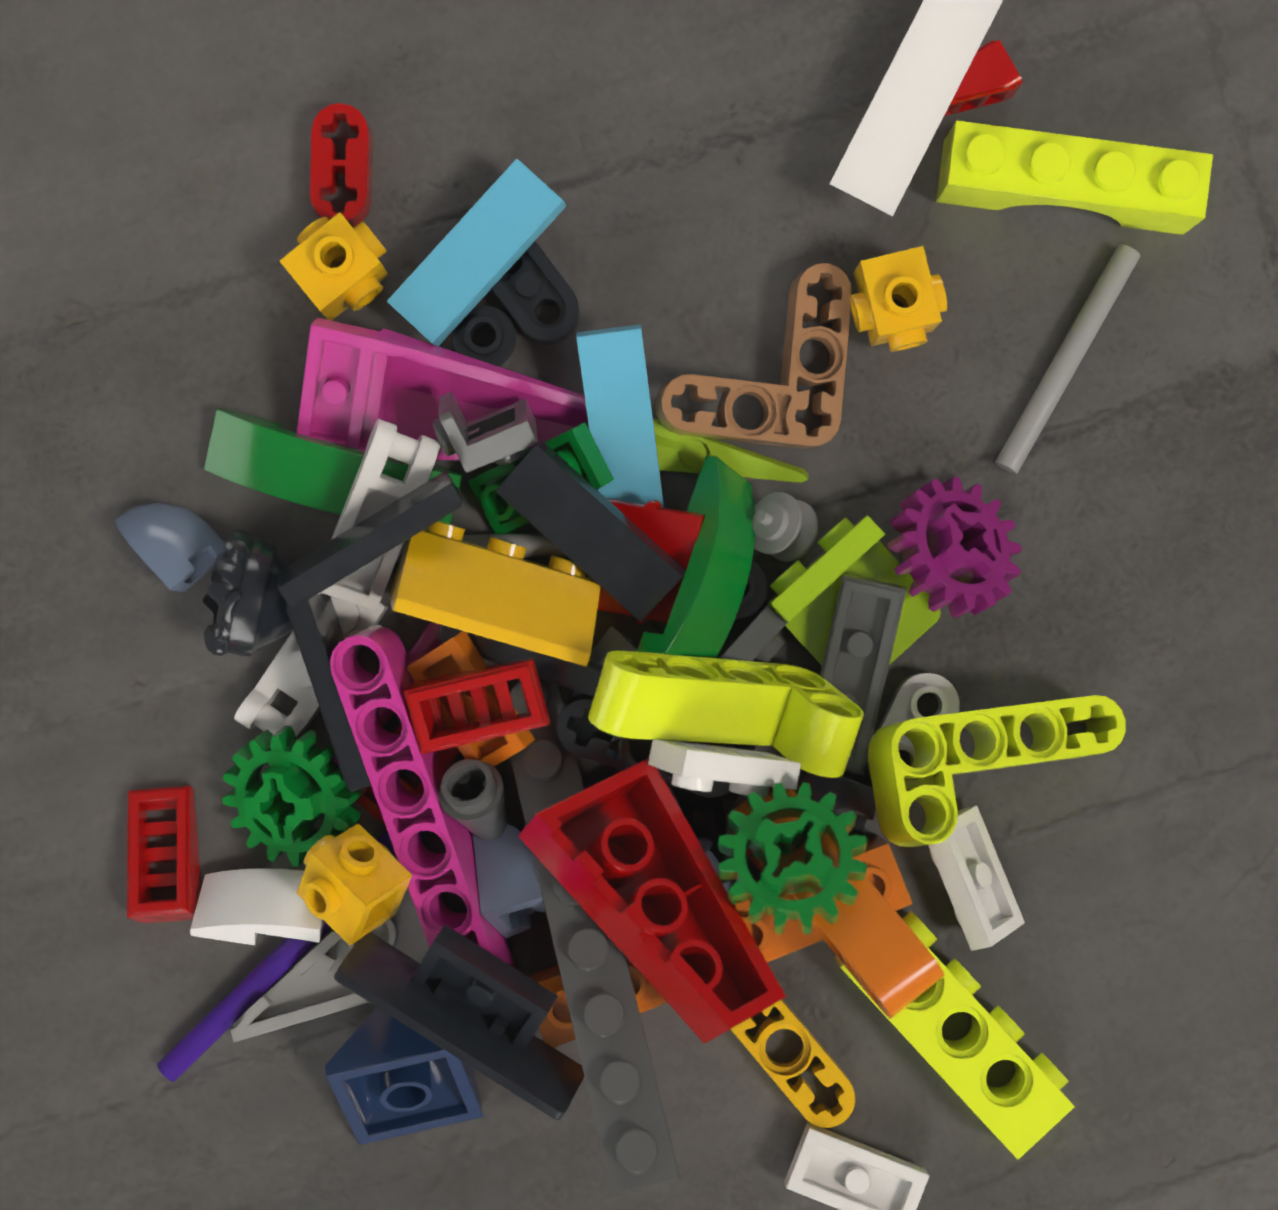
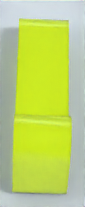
M611 651L606 655L588 719L598 729L624 738L773 746L787 759L801 763L800 769L818 776L835 778L844 774L864 716V711L826 679L815 672L795 665L633 651Z
M1092 695L913 718L880 728L872 736L868 745V761L877 819L882 834L888 841L903 847L935 845L945 841L954 832L958 820L952 775L1073 759L1109 752L1122 742L1126 732V720L1122 709L1115 701L1106 696ZM1022 721L1027 723L1033 734V742L1030 749L1025 746L1020 737ZM1085 722L1087 732L1067 735L1066 723ZM963 728L969 731L974 740V752L971 758L963 752L960 745V734ZM902 735L908 737L915 748V759L911 766L901 759L898 751ZM914 800L919 802L925 812V824L920 832L916 831L909 819V809Z

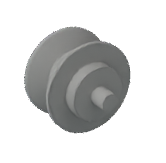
M773 492L766 495L755 505V514L752 520V528L755 533L754 548L764 554H771L774 558L784 562L801 558L808 552L816 539L818 519L814 509L808 503L796 500L784 492Z

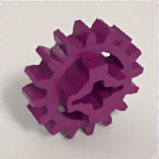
M952 477L943 484L936 478L904 498L899 503L903 511L892 517L889 523L901 535L888 542V549L902 553L904 560L894 568L896 575L910 573L914 580L908 593L913 597L925 591L929 594L928 609L935 612L948 605L952 618H958L969 611L976 615L996 605V601L1008 596L1012 592L1008 581L1020 576L1021 569L1011 562L1010 558L1022 552V546L1016 542L1008 541L1006 534L1016 526L1014 521H1000L996 515L1001 506L998 498L986 504L981 500L982 486L976 483L963 491L959 477Z

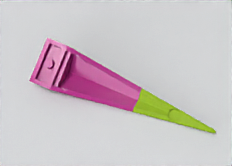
M316 318L311 324L297 425L298 434L365 451L372 429L377 419H381L397 425V433L418 440L420 435H424L438 441L433 427V420L439 418V396L451 391L467 422L526 398L536 419L538 442L552 439L584 422L588 429L589 425L585 396L385 328L381 331H376L322 318ZM653 418L659 470L700 474L705 457L708 455L717 456L743 478L802 483L808 480V473L803 468L716 439L679 435L670 432L659 420ZM440 445L436 460H459L456 453L447 456Z

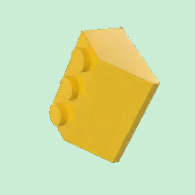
M437 521L405 541L388 597L393 611L587 667L591 655L601 586L594 580L586 578V572L572 560L551 555L549 565H542L524 559L527 547L495 537L489 538L487 548L462 541L465 529L442 521Z

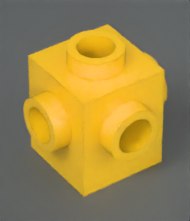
M338 213L330 221L327 217H322L308 225L297 238V242L300 245L280 260L281 264L327 320L331 321L348 307L353 311H357L368 305L380 294L383 289L380 282L389 275L378 260L387 252L381 242L363 221L352 228L341 213ZM344 261L342 265L336 267L338 263Z
M924 246L862 260L853 273L858 293L850 295L852 316L857 331L868 332L871 347L888 343L890 352L914 348L928 342L926 333L932 332L942 322L940 313L947 311V298L940 275L930 274ZM892 299L899 300L904 308L897 306Z
M358 823L337 837L327 835L321 838L311 847L304 858L306 868L296 894L304 900L307 908L313 915L323 919L351 946L396 915L412 874L393 857L385 845L376 841Z

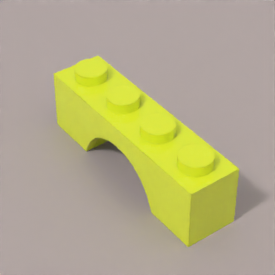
M956 120L943 144L936 202L990 210H1001L1023 205L1073 207L1107 215L1118 221L1121 227L1184 235L1205 219L1213 154Z

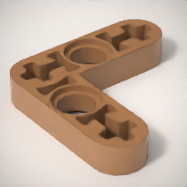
M821 263L804 270L792 281L788 294L780 385L696 374L681 375L664 384L657 394L655 410L660 423L670 432L679 435L798 449L814 448L831 441L838 432L841 422L849 337L850 295H852V288L846 273L835 265ZM819 279H822L824 290L832 292L834 299L822 305L819 324L831 322L832 329L823 326L804 329L802 327L803 321L809 322L815 319L818 306L817 298L807 295V288L815 285ZM814 339L826 346L830 361L824 373L813 374L802 366L799 352L806 340ZM797 383L807 387L825 384L827 386L826 392L816 393L812 398V414L822 417V426L812 429L808 436L806 435L805 424L796 422L795 415L796 412L807 409L810 390L798 392ZM685 388L690 389L691 400L711 403L717 400L716 390L722 391L723 394L716 410L719 427L712 425L716 412L699 411L689 415L687 422L683 421L682 411L672 407L671 399L682 395ZM748 394L754 396L763 407L764 416L762 423L754 430L741 428L733 418L732 407L734 401L740 395Z

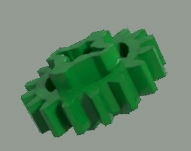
M284 726L274 735L267 729L234 753L232 759L235 765L223 774V780L235 787L222 798L224 805L237 807L239 815L230 822L232 828L246 826L251 832L246 845L250 849L257 846L260 842L267 845V859L271 862H274L284 852H287L292 867H298L303 863L307 852L321 838L327 835L339 836L350 829L361 816L359 811L350 806L362 795L361 789L350 792V789H347L340 766L333 760L336 754L332 744L324 750L316 747L317 734L313 730H309L296 740L292 726ZM269 762V768L262 773L263 780H259L263 765ZM320 813H325L321 828L314 829V824L321 818Z
M781 782L774 783L773 800L766 803L755 792L749 794L748 807L750 814L746 816L743 813L732 810L728 816L729 826L737 835H722L719 837L718 842L721 853L734 857L718 864L720 879H737V882L728 891L729 901L734 905L748 899L751 902L748 921L753 924L762 919L765 913L774 916V932L777 934L783 933L788 919H797L803 934L811 933L814 915L820 914L831 925L837 922L839 913L835 901L839 900L842 903L853 906L857 900L858 891L848 880H865L867 864L860 860L852 859V857L864 853L867 846L866 836L848 835L855 826L856 815L854 812L850 811L836 816L833 813L836 795L830 792L819 803L810 800V784L804 782L798 790L797 797H787L786 790ZM786 817L799 818L796 821L780 824L773 822L776 819ZM826 833L831 837L836 847L839 859L838 868L833 866V860L822 852L821 844ZM806 840L804 863L794 861L789 868L785 867L778 876L781 852L790 855L796 848L800 849ZM747 848L753 850V856L761 860L764 865V870L761 873V879L758 884L752 878L747 867ZM804 891L814 895L800 900L784 899L788 894Z

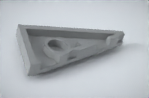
M407 887L396 915L375 928L371 933L421 963L429 950V946ZM333 930L233 1024L234 1028L230 1030L233 1042L369 1003L334 979V974L355 943L349 946Z

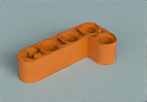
M774 787L769 788L767 798H762L765 803L773 800ZM785 789L787 797H797L793 789ZM748 799L733 811L748 816L750 814ZM786 817L776 819L773 822L780 824L796 821L799 818ZM730 827L732 835H737ZM826 833L821 844L822 852L832 859L833 866L838 868L839 859L836 847L831 837ZM806 840L800 849L796 848L790 855L781 852L778 876L785 867L789 868L794 861L804 863ZM747 848V857L762 873L764 870L763 862L753 856V850ZM866 876L865 880H848L858 891L857 900L854 905H848L836 900L835 903L839 913L837 922L831 925L820 914L813 916L812 927L886 1016L892 1019L944 976V972L925 945ZM804 891L788 894L787 896L790 900H800L814 895Z

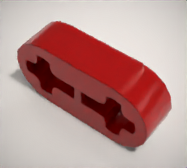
M343 103L328 105L313 120L311 129L310 198L312 206L320 218L327 217L330 221L338 213H336L331 202L325 200V196L336 194L337 174H345L346 187L357 198L356 201L346 202L344 212H341V214L353 228L366 218L370 210L373 140L367 121L362 113L352 105ZM347 121L352 132L357 133L358 137L347 139L345 160H338L337 147L333 140L326 136L327 133L337 132L339 122Z

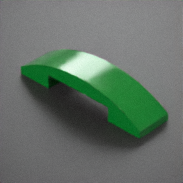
M224 408L216 410L204 470L274 497L341 515L365 451L280 429L281 424ZM387 458L381 474L403 481L409 464ZM433 466L428 481L447 470L458 490H460L463 473ZM454 512L439 521L451 524Z
M706 455L686 511L705 514L699 535L664 634L644 632L637 652L716 658L730 632L741 605L749 578L755 544V533L752 528V520L755 514L752 484L717 456Z

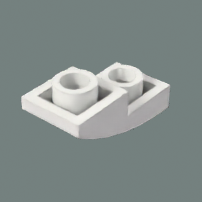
M239 869L205 874L190 933L191 936L255 945L258 933L320 942L324 920L313 915L307 908L304 900L296 894L304 874L303 870Z

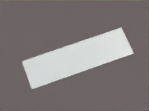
M923 0L830 182L832 186L891 216L894 215L1003 0Z

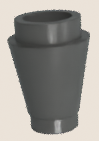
M474 759L462 760L452 765L445 772L439 788V801L442 808L477 838L493 840L499 837L505 831L508 823L503 781L500 773L492 765Z

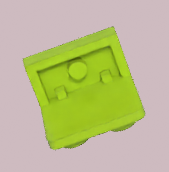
M868 515L854 525L847 517H844L817 542L825 551L807 568L797 560L770 585L777 595L766 606L787 623L785 627L821 667L843 573L907 587L889 665L931 628L941 615L940 609L935 612L928 609V593L923 591L913 597L908 593L914 581L909 573L896 575L894 568L899 562L879 541L885 533Z

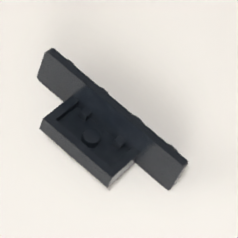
M447 925L443 926L421 963L370 932L355 943L334 974V979L344 987L555 1120H560L566 1113L584 1078L582 1065L534 1036L551 1010L558 995Z

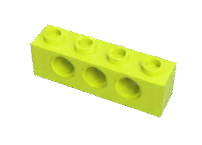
M912 911L903 918V921L933 955L943 970L944 976L892 1019L884 1014L838 957L835 956L834 959L848 977L1017 1160L1075 1107L1060 1091L1069 1082L1067 1078L1042 1052L1032 1060L1016 1042L1025 1033L999 1005L990 1013L984 1009L972 996L981 988V985L955 958L945 966L935 956L929 947L938 939ZM966 1012L971 1015V1029L965 1037L955 1041L943 1038L942 1026L951 1014ZM1000 1060L1014 1061L1015 1072L1009 1083L1002 1087H990L987 1085V1072L994 1063Z

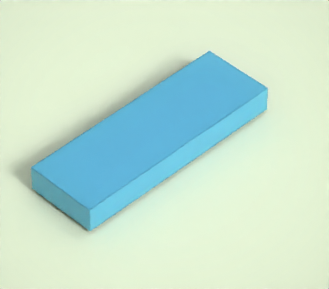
M516 159L393 293L387 302L433 345L439 346L565 209V202L521 161Z
M641 324L577 332L576 338L589 430L614 478L613 481L597 490L606 499L644 505L647 502L657 500L660 502L661 507L664 508Z

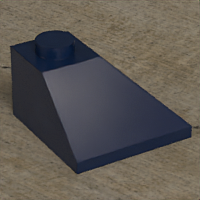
M378 1007L374 1009L325 1065L326 1078L359 1145L483 1117L482 1103L474 1068Z

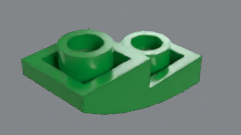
M585 422L544 442L595 489H599L614 480ZM526 455L512 463L498 465L468 481L495 534H505L529 523L526 518L496 492Z

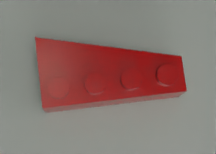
M648 758L536 813L518 837L698 1038L706 1044L786 998V995L736 906L732 905L729 901L728 892L659 770L654 766L648 765Z

